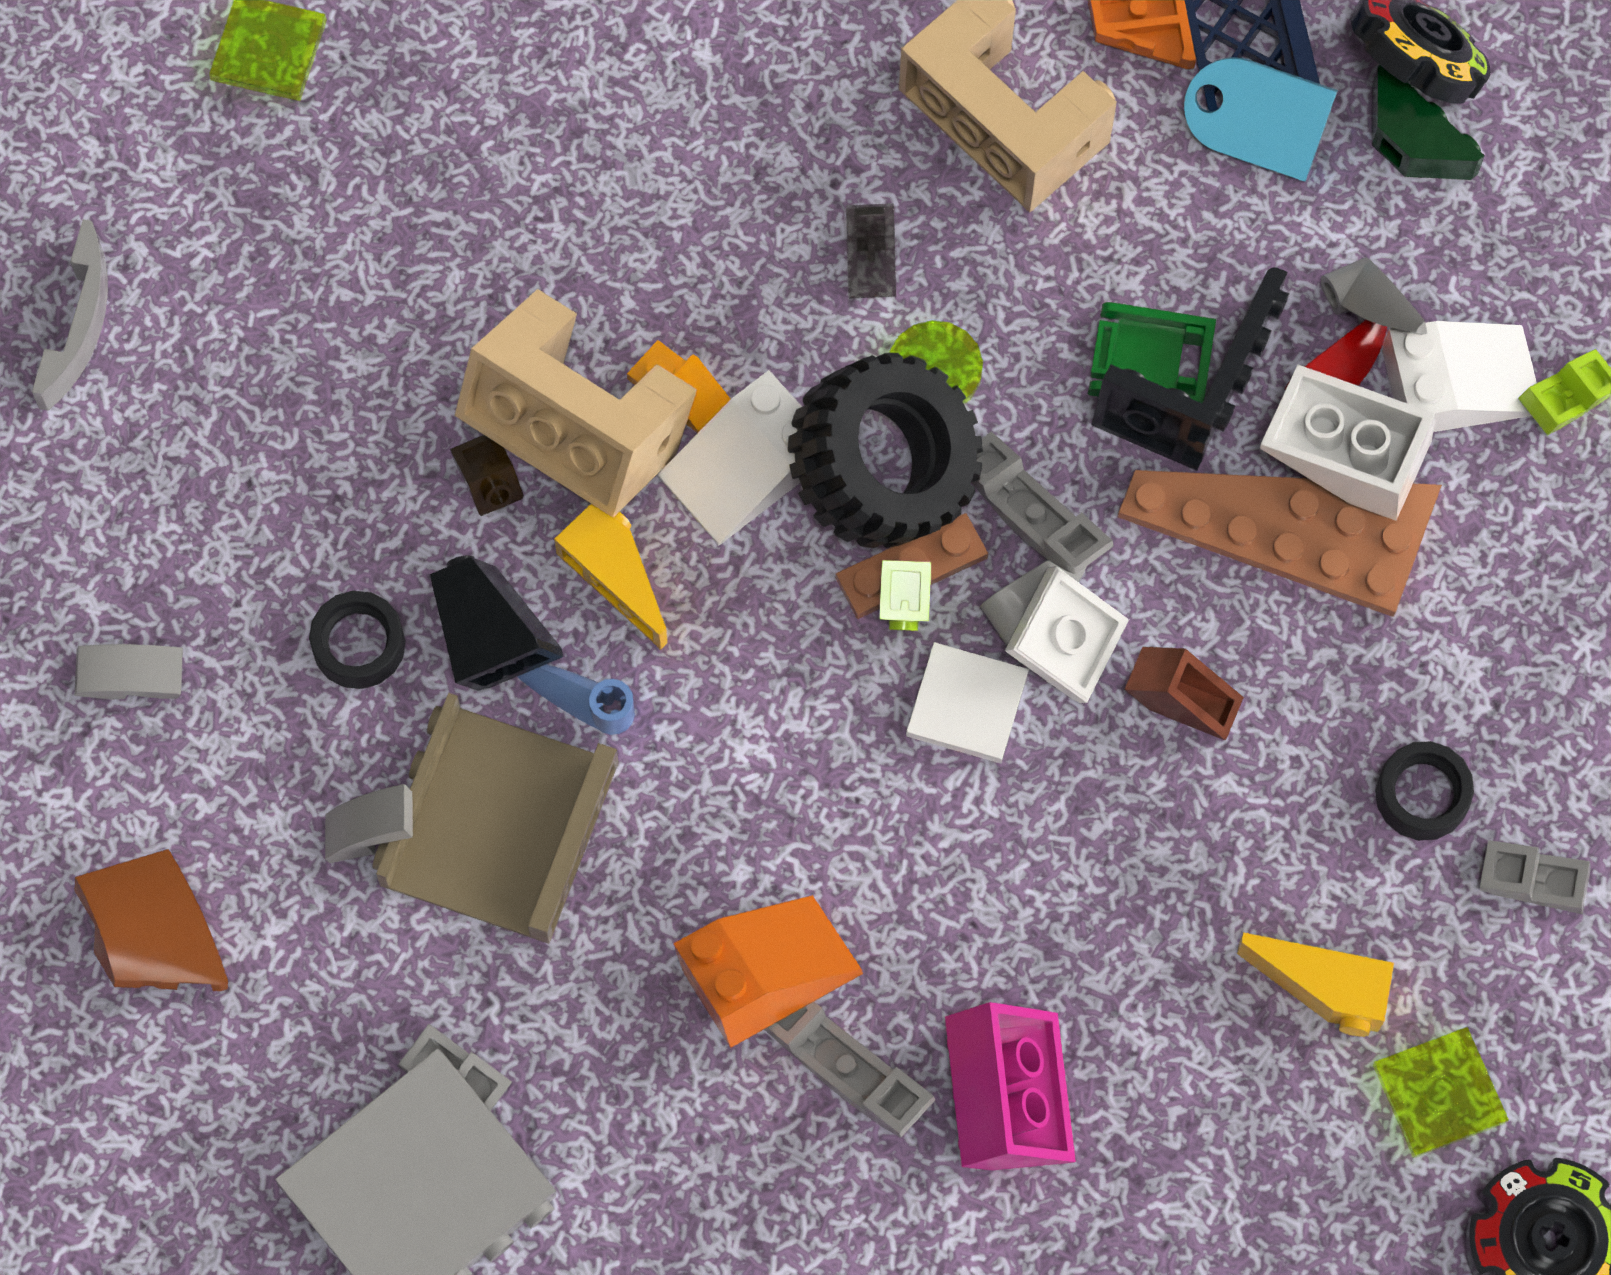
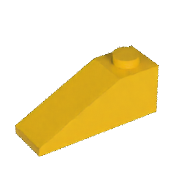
M590 504L554 538L556 554L661 650L668 643L667 630L632 533L629 530L631 524L620 511L614 517H611Z
M1243 932L1237 954L1327 1022L1340 1024L1339 1031L1352 1036L1365 1037L1369 1036L1370 1031L1378 1032L1385 1021L1394 967L1393 962Z

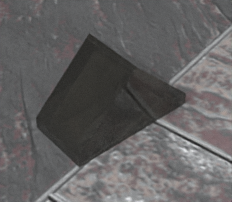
M894 203L846 205L845 245L849 299L896 297Z

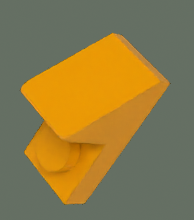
M659 340L650 347L627 373V379L636 385L655 365H659L697 389L686 423L687 426L697 433L731 399L697 356L692 354L685 361Z

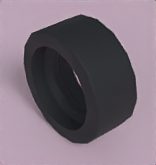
M349 591L335 595L319 608L311 622L309 635L310 645L318 668L327 679L346 688L364 689L382 683L394 674L404 656L406 641L399 615L387 600L372 592ZM356 613L367 614L377 619L385 628L387 636L385 649L371 663L361 666L344 665L337 661L330 652L328 644L330 632L334 625L345 616Z
M1432 741L1412 742L1396 750L1384 764L1375 788L1377 808L1385 822L1400 835L1418 841L1437 840L1453 832L1468 813L1474 796L1472 773L1464 759L1451 748ZM1415 764H1428L1438 767L1448 776L1453 785L1454 797L1451 806L1444 814L1436 818L1424 819L1411 815L1400 806L1396 798L1395 785L1399 775L1405 769Z

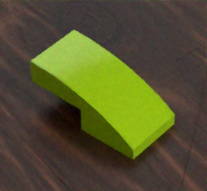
M1594 349L1568 362L1558 373L1530 386L1518 399L1548 436L1575 421L1611 396V367L1600 353Z

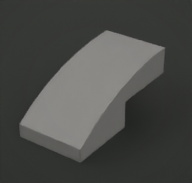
M137 644L78 646L76 650L74 696L109 700L125 699L127 695L178 699L181 695L183 648Z
M405 784L359 796L325 814V860L329 863L374 855L375 845L413 838L412 791Z
M1488 840L1480 890L1496 896L1583 915L1591 865L1590 861L1540 854L1538 847Z
M428 1024L397 1067L408 1073L439 1048L491 1111L512 1081L472 1051L469 1054L432 1025Z

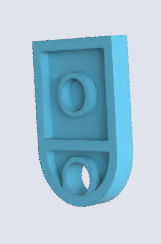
M1229 57L1210 63L1196 74L1185 95L1184 111L1191 132L1208 148L1305 182L1338 90L1248 59ZM1204 85H1214L1221 90L1223 103L1219 109L1207 111L1199 105L1197 93Z

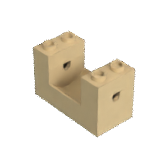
M957 0L901 48L899 91L1026 210L1031 212L1110 143L1117 101H1115L1114 94L1105 83L1100 80L1094 81L1082 71L1035 112L990 70L1011 52L1016 13L1013 1Z
M537 289L471 348L454 416L606 514L614 517L676 456L697 389L661 366L655 365L620 400L564 365L577 313Z

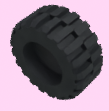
M884 353L877 357L871 355L822 378L820 384L810 388L803 397V404L805 406L795 411L791 424L792 427L797 428V432L788 436V452L795 454V462L789 465L792 479L799 478L803 490L798 492L804 505L811 503L817 510L813 517L823 527L831 524L834 525L833 533L835 536L846 542L857 539V543L860 546L875 548L881 545L886 548L902 545L939 531L942 526L952 523L961 515V507L968 505L975 494V487L970 483L980 480L982 462L976 460L977 454L983 452L982 437L975 435L973 425L978 423L973 410L967 411L962 402L966 396L958 385L951 388L946 383L949 378L948 375L938 367H933L929 370L925 369L927 363L923 359L912 355L903 359L899 353ZM867 409L880 412L890 418L901 429L908 441L912 456V472L909 483L903 493L892 491L880 484L864 464L859 449L858 435L862 417Z

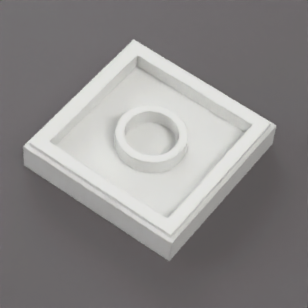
M1057 566L1047 568L1005 651L1069 698L1079 703H1087L1129 619Z
M934 642L906 736L1002 763L1029 669Z

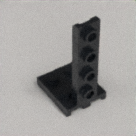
M1276 267L1270 268L1266 272L1203 403L1191 399L1189 395L1179 389H1168L1151 382L1135 370L1121 369L1110 364L1102 381L1092 426L1198 471L1215 430L1224 432L1235 409V405L1229 403L1234 391L1243 394L1254 369L1247 365L1251 355L1254 354L1261 357L1272 332V330L1265 328L1269 318L1273 317L1278 320L1283 312L1290 294L1282 290L1288 272Z

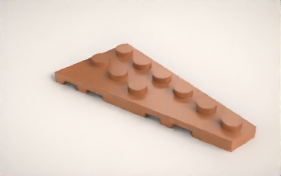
M1135 470L1119 510L1118 518L1394 617L1442 485L1413 483L1400 514L1395 521L1351 505L1309 478Z

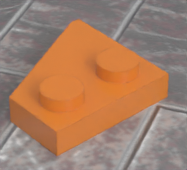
M1088 0L1095 42L1181 68L1194 69L1196 57L1185 0Z

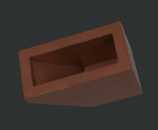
M1142 647L1124 689L1150 711L1222 740L1227 739L1244 698L1186 648Z

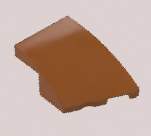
M169 849L75 877L74 891L95 924L94 954L114 987L140 988L143 986H154L158 989L177 990L179 983L211 984L212 990L218 992L228 989V978L209 927L189 884Z

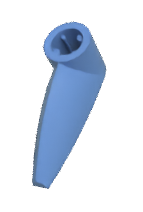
M548 664L517 676L542 697L577 719L600 730L602 733L610 735L620 734L626 731L633 723L635 717L633 693L623 681L605 679L598 683L587 677ZM615 700L620 701L621 711L614 709L610 714L604 713L603 704L611 706Z

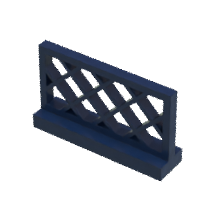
M1185 0L1199 71L1212 63L1206 59L1205 53L1213 42L1218 40L1236 50L1231 57L1242 58L1245 55L1260 64L1320 84L1300 0H1269L1268 5L1260 16L1241 7L1240 4L1243 0H1209L1226 9L1214 27L1196 17V11L1205 0ZM1233 14L1253 24L1242 42L1222 32ZM1271 14L1273 15L1275 25L1267 21ZM1261 29L1279 39V44L1270 57L1249 47ZM1200 30L1208 34L1204 42H1202ZM1281 55L1283 56L1285 66L1277 62ZM1210 84L1204 85L1203 89L1208 111L1219 109L1215 98L1219 88Z

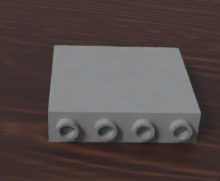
M439 1048L275 1179L279 1188L295 1204L351 1275H473L469 1268L484 1256L492 1262L503 1254L514 1243L509 1235L522 1224L526 1223L532 1229L550 1215L554 1210L550 1201L556 1197L554 1187Z

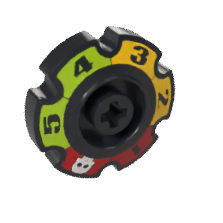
M1360 0L1351 13L1352 29L1355 35L1367 45L1365 50L1394 77L1405 84L1408 83L1416 87L1429 97L1444 102L1461 104L1468 97L1474 99L1490 77L1489 61L1486 55L1474 45V38L1442 10L1432 7L1422 0Z
M1554 1158L1548 1165V1171L1545 1172L1537 1170L1529 1159L1520 1161L1501 1171L1485 1186L1478 1196V1199L1486 1207V1214H1472L1467 1221L1465 1246L1467 1259L1473 1275H1611V1204L1605 1198V1191L1609 1187V1182L1585 1165L1563 1158ZM1548 1231L1557 1234L1555 1243L1558 1246L1553 1251L1545 1248L1546 1239L1543 1236Z

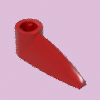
M1365 320L1304 367L1359 386L1373 367L1380 353L1387 326Z

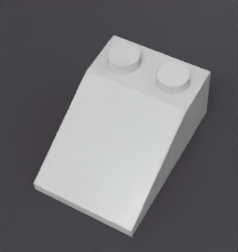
M1434 321L1426 323L1427 334L1422 335L1394 328L1388 330L1382 353L1393 399L1435 413L1433 432L1532 416L1518 399L1530 386L1537 383L1522 325Z
M1297 365L1261 442L1260 449L1349 504L1396 521L1432 442L1435 413Z
M769 370L731 398L657 474L659 479L718 545L725 542L800 483L799 478L792 479L789 465L795 462V454L788 452V436L797 432V428L792 427L791 422L796 409L802 406Z

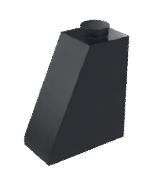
M465 555L449 560L446 564L447 567L430 574L455 683L480 691L494 687L564 657L560 645L496 566L478 560L474 556Z

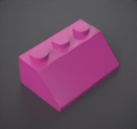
M988 1002L945 1016L961 1166L992 1171L1076 1162L1058 1013Z

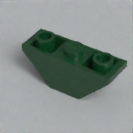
M1381 65L1377 67L1372 84V146L1404 177L1472 180L1477 176L1485 155L1481 152L1480 146L1475 139L1466 133H1460L1448 121L1442 108L1434 102L1425 100L1414 89V86L1403 83Z

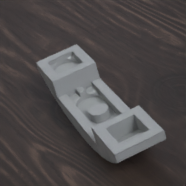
M82 220L70 261L77 280L84 281L64 351L60 352L44 348L32 389L34 399L39 409L49 411L64 397L80 377L96 347L105 318L108 298L107 267L93 222L89 220Z
M992 431L982 438L983 452L977 454L976 460L982 462L980 480L972 482V484L1002 520L1033 549L1058 567L1077 574L1114 546L1113 540L1082 512L1075 516L1024 470L1021 457Z
M815 1002L808 1004L764 1029L831 1090L871 1120L899 1137H902L935 1101L931 1093L898 1067L892 1069L826 1017L823 1008Z

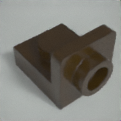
M482 435L450 449L453 460L470 491L480 516L523 499L524 495L515 469L504 447L487 436Z

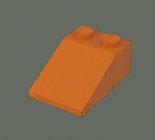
M813 895L719 918L673 943L682 971L730 1048L863 974L861 967Z

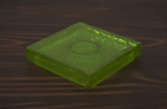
M234 0L209 72L210 80L301 101L327 22L326 15L267 0Z
M1468 1027L1373 1063L1375 1072L1413 1158L1503 1125L1509 1121Z

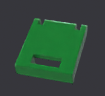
M1114 302L1102 304L1100 316L1109 320H1119V322L1099 321L1091 378L1103 380L1110 364L1121 369L1135 370L1151 382L1168 389H1179L1189 395L1191 399L1203 403L1216 319ZM1183 344L1202 347L1197 381L1195 378L1178 377ZM1090 381L1088 395L1099 397L1102 381Z

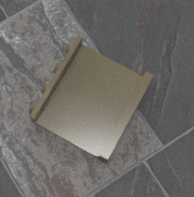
M448 693L443 707L435 706L427 726V734H430L431 738L425 752L417 751L409 771V778L413 779L410 788L413 800V838L379 844L373 860V869L377 870L376 875L381 887L550 944L619 763L617 749L598 743L595 753L462 709L458 696Z

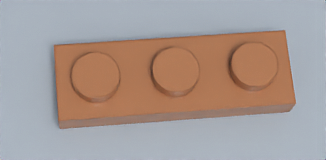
M967 513L958 516L952 523L942 526L939 531L902 545L891 547L836 573L835 579L856 618L860 619L880 609L882 560L931 562L932 585L988 559V552Z

